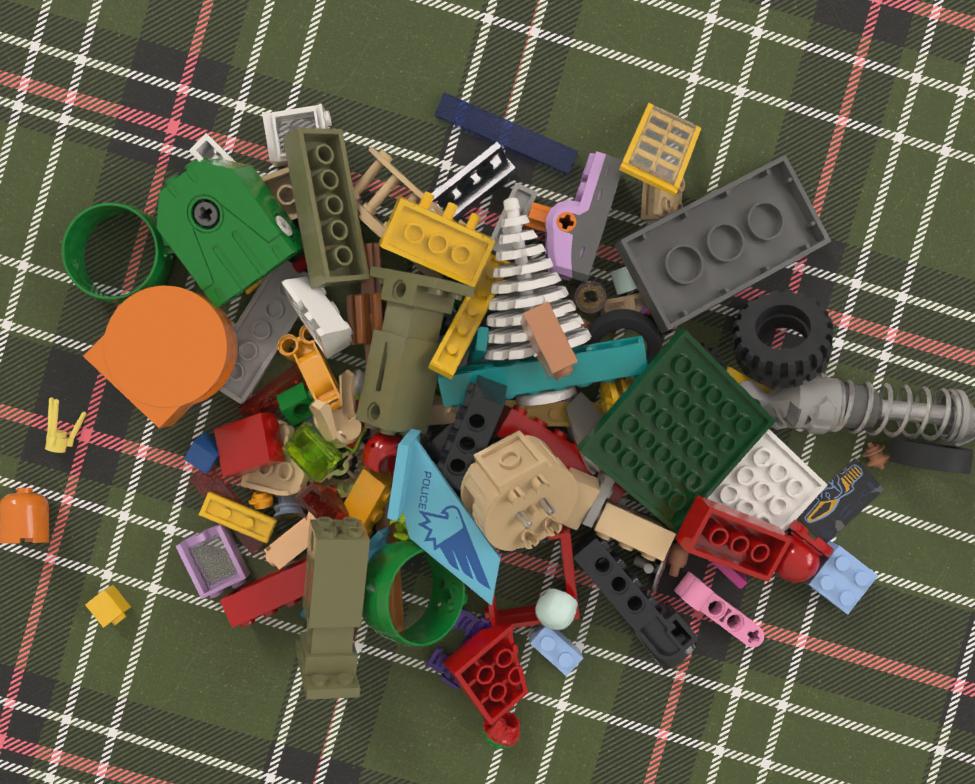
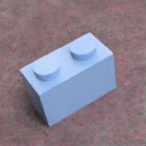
M540 624L529 635L530 644L565 676H568L583 659L581 650L559 630H553Z

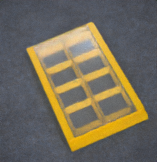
M648 103L619 170L675 196L701 127Z

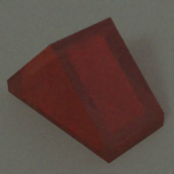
M313 481L295 496V499L316 518L330 517L333 520H343V518L349 517V513L334 485Z

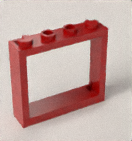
M562 525V529L558 534L553 531L555 536H547L549 540L559 539L565 592L576 599L578 603L569 527ZM495 592L492 605L488 603L489 607H484L486 621L491 620V627L511 623L513 628L541 624L536 616V605L497 610ZM578 606L573 620L580 619Z

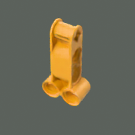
M303 325L301 327L299 337L290 334L281 337L277 345L279 352L288 360L297 362L314 400L326 402L330 405L331 410L341 409L340 386L324 353L315 340L310 341L311 334L306 326ZM296 344V348L288 353L290 346Z

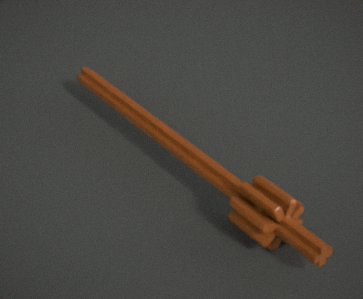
M365 243L364 249L370 273L371 266L382 268L381 247L379 243ZM370 276V279L361 282V294L348 295L345 298L347 323L354 333L351 335L352 342L350 344H365L366 365L374 329L382 331L388 302L387 300L380 299L383 284L378 283L379 278ZM370 429V438L380 432V429ZM388 502L383 509L384 514L382 518L376 522V533L388 527L390 529V534L387 535V542L389 544L397 542L399 539L393 537L397 530L395 528L397 522L389 525L390 520L387 519ZM401 568L394 578L389 595L390 618L397 632L404 631Z

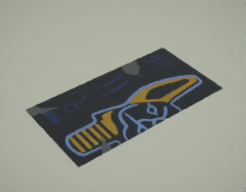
M854 458L827 483L825 489L798 518L817 538L819 537L828 543L884 489Z

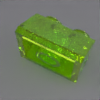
M304 422L282 448L316 485L345 458L338 448H335L331 442H328L321 436L311 422Z

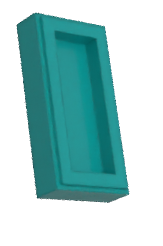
M479 327L469 345L467 365L480 363L487 351L489 328Z

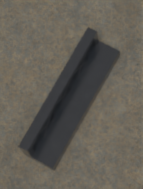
M496 142L431 193L434 195L432 201L434 203L438 201L436 205L443 211H445L449 202L457 205V210L453 216V219L457 221L517 174L518 171L505 156L501 145ZM495 154H498L494 159L489 161L490 158H492ZM457 185V188L450 192Z

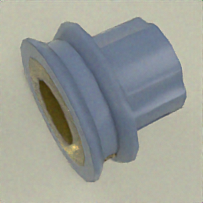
M300 493L292 496L278 495V505L274 506L276 511L274 518L294 520L305 517L306 513L303 512L305 505L300 503Z

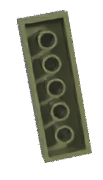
M297 128L283 137L311 289L354 285L370 279L343 131L342 129Z

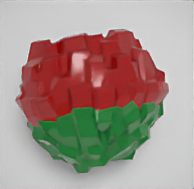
M507 711L493 725H490L486 720L483 721V735L488 742V746L504 750L519 741L520 723L518 717L513 712Z

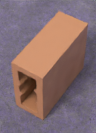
M549 301L524 312L520 323L547 379L555 377L556 381L570 375L578 361Z

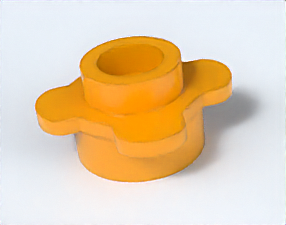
M257 490L251 495L252 499L249 500V504L254 505L255 509L268 508L274 504L272 497L274 494Z

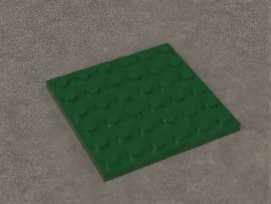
M680 328L576 448L677 534L697 495L708 498L776 420L687 330Z

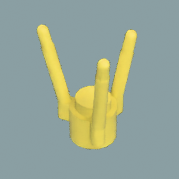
M51 397L49 398L48 432L45 449L51 452L64 453L67 446H73L74 438L87 413H81L71 434L67 437V432L57 430L59 400H54Z

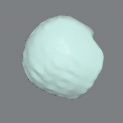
M554 588L549 589L544 595L540 596L536 604V616L540 623L547 628L553 630L565 629L573 621L578 603L576 599L566 592Z

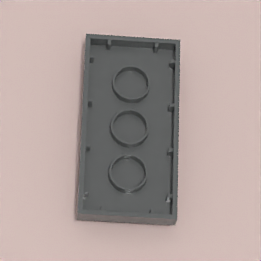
M785 154L621 239L614 245L660 332L664 333L830 243L831 239Z

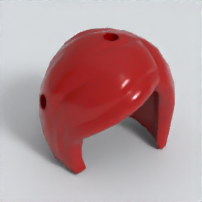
M380 432L373 435L363 449L362 462L364 466L377 473H380L382 470L393 477L398 444L403 437L398 433L395 436Z

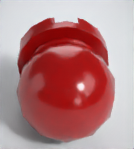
M794 519L788 525V528L792 530L791 535H788L792 538V541L778 564L775 573L779 578L796 584L813 577L820 567V556L824 555L829 558L834 549L819 537L816 540L808 536L810 534L808 529Z

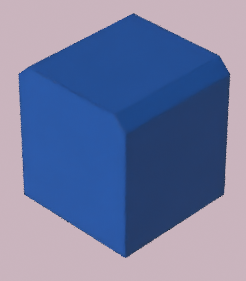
M204 432L193 441L184 460L203 473L210 472L220 460L216 439Z

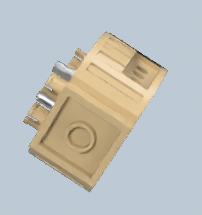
M519 430L474 454L476 462L470 465L462 481L461 501L475 518V523L487 540L494 547L498 548L503 556L524 549H532L533 546L549 542L547 536H555L553 531L557 534L561 531V523L567 520L575 506L578 496V485L572 473L558 457L556 458L545 442L534 436H524Z

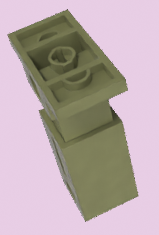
M371 266L369 276L379 278L378 283L383 284L380 299L387 300L388 302L382 331L374 329L355 419L364 422V427L375 430L380 429V433L395 436L396 432H400V435L406 436L411 429L421 430V434H426L439 373L429 369L428 366L440 345L438 338L444 313L452 314L455 299L462 300V296L473 298L475 287L440 278Z
M330 517L310 519L302 604L307 620L306 632H300V638L295 640V650L306 700L355 698L360 696V685L356 676L358 654L353 642L354 627H361L370 539L362 521L355 517H345L343 520H333Z

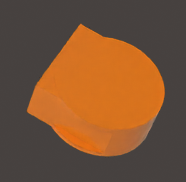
M155 286L133 294L120 304L110 318L105 334L83 357L158 428L173 426L194 404L210 398L226 384L236 364L238 346L236 333L230 319L220 307L216 308L209 298L180 287Z

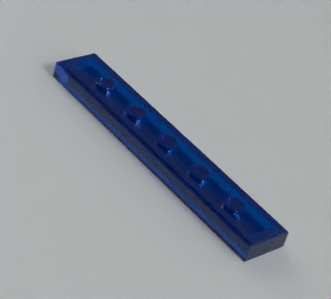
M445 92L434 114L435 117L493 143L498 142L509 150L566 175L569 174L578 153L573 148Z

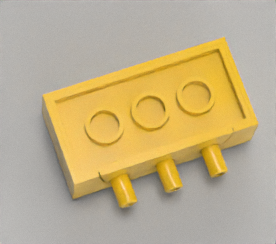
M425 191L420 204L399 196L380 238V247L468 286L475 287L496 242L492 237L475 230L481 216L472 213L465 226L452 220L458 206L451 202L448 203L443 215L430 210L429 207L434 195Z

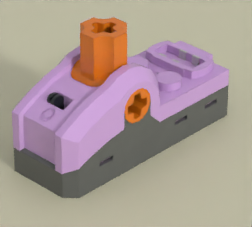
M597 151L595 154L590 153L575 201H562L552 208L535 202L532 203L528 216L530 222L526 223L525 227L544 233L545 258H550L553 263V267L547 268L548 272H557L561 279L584 286L587 283L622 173L619 168L623 159ZM562 222L567 223V229L562 228Z

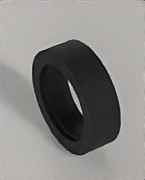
M616 309L599 316L589 327L588 331L592 337L585 344L599 343L610 331L630 329L639 333L647 343V365L661 351L660 336L655 324L644 314L630 309Z
M894 438L892 440L889 461L930 470L970 474L974 450L938 443Z

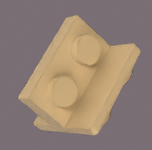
M658 166L657 170L654 171L671 180L674 175ZM682 178L675 196L643 182L641 220L658 221L683 208L682 192L685 189L684 178Z

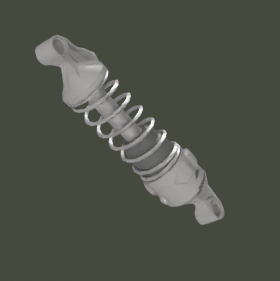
M817 372L816 378L809 382L803 380V385L794 387V384H790L788 388H780L778 386L769 393H765L754 381L739 383L776 420L771 426L776 430L793 428L799 432L807 430L811 434L819 435L831 431L837 432L842 428H847L850 433L856 434L864 428L872 436L879 434L882 430L891 438L898 436L901 432L909 439L917 438L921 434L928 441L939 437L942 441L953 443L957 447L975 439V408L966 393L960 389L950 388L947 390L942 388L937 392L932 404V395L928 387L925 386L918 391L915 402H913L911 388L905 384L900 388L896 401H893V390L888 383H885L878 393L877 390L873 389V385L869 381L863 385H855L848 379L843 383L841 379L828 377L824 373L818 374ZM887 388L888 400H883V394ZM905 389L907 391L908 402L901 401L902 394ZM923 391L927 395V404L920 403ZM889 420L897 421L899 429L896 432L892 433L886 429ZM878 422L880 423V427L877 430L872 431L869 429L874 427ZM908 422H915L918 429L916 433H906L904 429ZM927 424H934L937 432L935 435L928 436L923 432Z

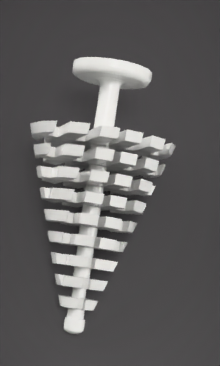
M510 197L505 199L503 203L507 218L501 219L500 228L509 227L510 233L500 235L498 244L512 243L513 248L496 252L495 260L515 259V262L494 268L493 277L517 275V277L492 284L491 293L503 295L489 301V310L500 311L492 313L487 317L486 325L492 328L488 332L487 351L484 359L504 360L509 358L511 360L526 358L532 355L534 357L537 356L520 321L524 312L548 301L571 348L586 343L592 336L587 328L580 327L581 324H584L580 314L567 313L576 310L574 302L560 299L569 294L566 287L548 286L561 281L558 273L542 272L531 275L532 272L553 267V263L550 258L528 260L527 256L537 255L546 250L542 244L525 245L524 240L533 239L538 236L533 229L522 231L521 224H526L530 221L527 215H520L518 198ZM567 386L561 391L549 389L543 390L536 395L518 394L516 395V402L519 405L527 406L554 403L571 397L575 394L574 386Z

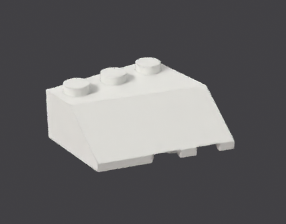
M309 276L287 279L282 282L288 301L327 359L351 345V335L354 333L349 324L339 315L340 312L333 301L330 302L325 296L327 293L324 287L311 289Z

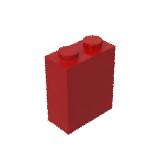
M258 413L214 429L223 477H240L285 462L284 447L281 442L279 422L276 414Z

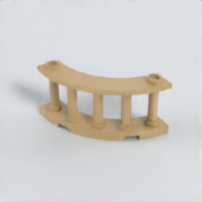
M371 146L368 150L377 159L355 184L353 190L357 211L360 215L359 218L381 238L387 221L383 224L375 216L377 213L375 210L395 186L402 181L413 191L408 200L415 203L422 199L424 193L390 163L393 160L390 155L383 149L378 152ZM385 166L393 174L369 203L365 202L363 205L359 201L361 198L360 194ZM432 201L430 207L435 212L443 215L444 211ZM461 219L459 220V223H461V224H463V225H465V226L467 225V224H466L465 222H463ZM411 261L415 264L414 267L424 275L443 278L439 272Z

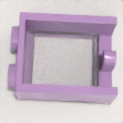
M217 524L176 545L201 599L210 596L211 599L224 593V588L231 585L233 588H236L247 582L246 578L251 571H249L228 527Z

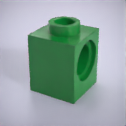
M303 382L277 395L280 410L292 426L313 416L309 406L314 401V398Z

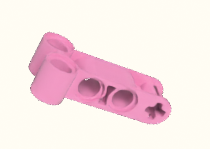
M689 571L674 589L687 604L698 612H703L747 646L757 647L763 642L764 632L759 626L717 595ZM716 601V605L712 609H708L709 604ZM734 615V619L727 623L728 618Z

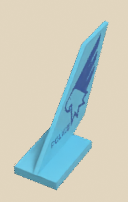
M411 429L398 444L387 519L397 521L402 513H404L409 538L492 605L501 556L487 540L475 523L472 515L420 444L421 430Z

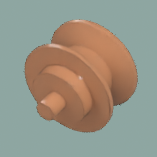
M868 442V447L861 454L862 457H868L870 460L866 465L868 467L873 466L874 468L879 467L880 470L884 469V464L890 458L889 454H883L882 452L885 445Z

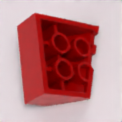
M511 623L480 630L442 662L477 712L490 725H493L528 694L523 668L520 666L517 655L519 653L517 644L514 643L512 634L514 631Z

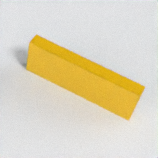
M211 491L208 492L199 513L204 518L266 544L269 542L278 521L275 518Z

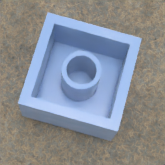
M829 541L827 544L834 549L831 553L832 555L829 558L824 555L820 556L818 571L813 577L804 582L837 608L849 614L878 575L840 545Z

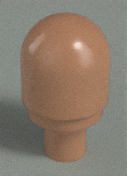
M678 542L671 546L668 556V564H670L668 574L674 577H678L680 568H684L689 553Z

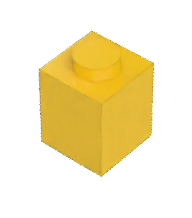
M114 585L104 589L85 604L103 628L110 623L114 626L127 617L124 612L131 608Z

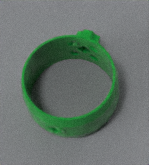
M102 203L85 209L72 220L62 242L63 264L73 283L88 296L113 304H122L127 298L141 290L155 286H164L170 277L174 255H176L158 231L157 220L150 214L124 203ZM120 214H136L144 220L153 235L155 242L154 265L149 276L138 288L121 296L109 297L101 292L89 278L84 260L85 247L93 230L104 220Z
M414 541L389 543L376 551L367 564L362 617L367 625L380 636L406 646L430 645L448 634L457 622L463 605L467 604L468 594L465 591V583ZM422 552L427 558L432 571L433 587L431 598L420 619L408 629L397 632L389 613L391 586L396 574L405 562ZM442 580L445 583L444 587L441 586ZM371 585L375 587L374 592L370 590ZM439 601H441V607H440V608H438V602H439Z

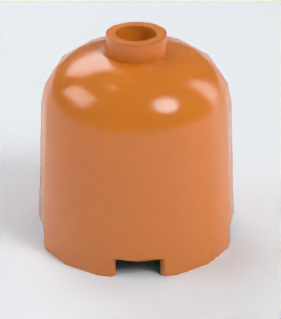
M17 488V493L4 496L0 501V543H21V538H25V542H49V503L46 497L33 493V488Z

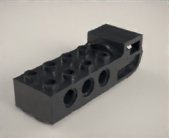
M480 375L477 376L475 383L470 382L467 387L464 402L459 406L454 426H451L446 445L442 447L437 460L438 463L436 464L460 500L463 478L470 465L476 462L474 454L487 447L505 404L507 386Z
M590 531L572 546L573 558L629 623L631 632L662 669L667 670L677 666L697 647L696 641L698 637L669 602L658 604L647 589L642 591L641 588L644 586L631 570L625 571L628 567L616 552L612 554L609 552L611 547L607 541L597 535L595 536ZM599 558H605L602 563L595 564ZM620 577V579L617 582L612 583V580L614 578ZM635 596L633 600L628 601L630 597ZM677 620L682 627L675 633H672L671 631L676 628L673 621Z

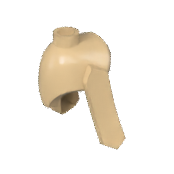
M346 370L339 376L341 409L331 410L329 404L317 399L309 406L314 415V423L317 430L325 440L333 443L335 448H342L347 444L353 443L359 437L362 428L361 422L355 419L357 414L355 374L350 370Z

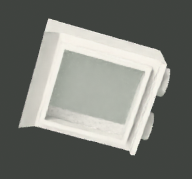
M322 104L272 113L262 112L270 162L275 167L288 165L283 137L297 128L328 129V126H332L330 112L325 111Z

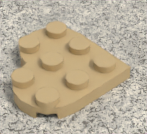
M277 418L281 442L284 447L285 462L243 475L241 486L279 496H292L297 493H303L306 490L310 476L311 459L307 454L294 447V438L291 439L295 435L294 428Z

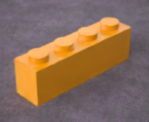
M367 467L363 468L335 520H343L345 517H355L361 520L370 538L373 534V526L382 518L384 514L383 509L390 501L393 477L382 470L380 473H377Z

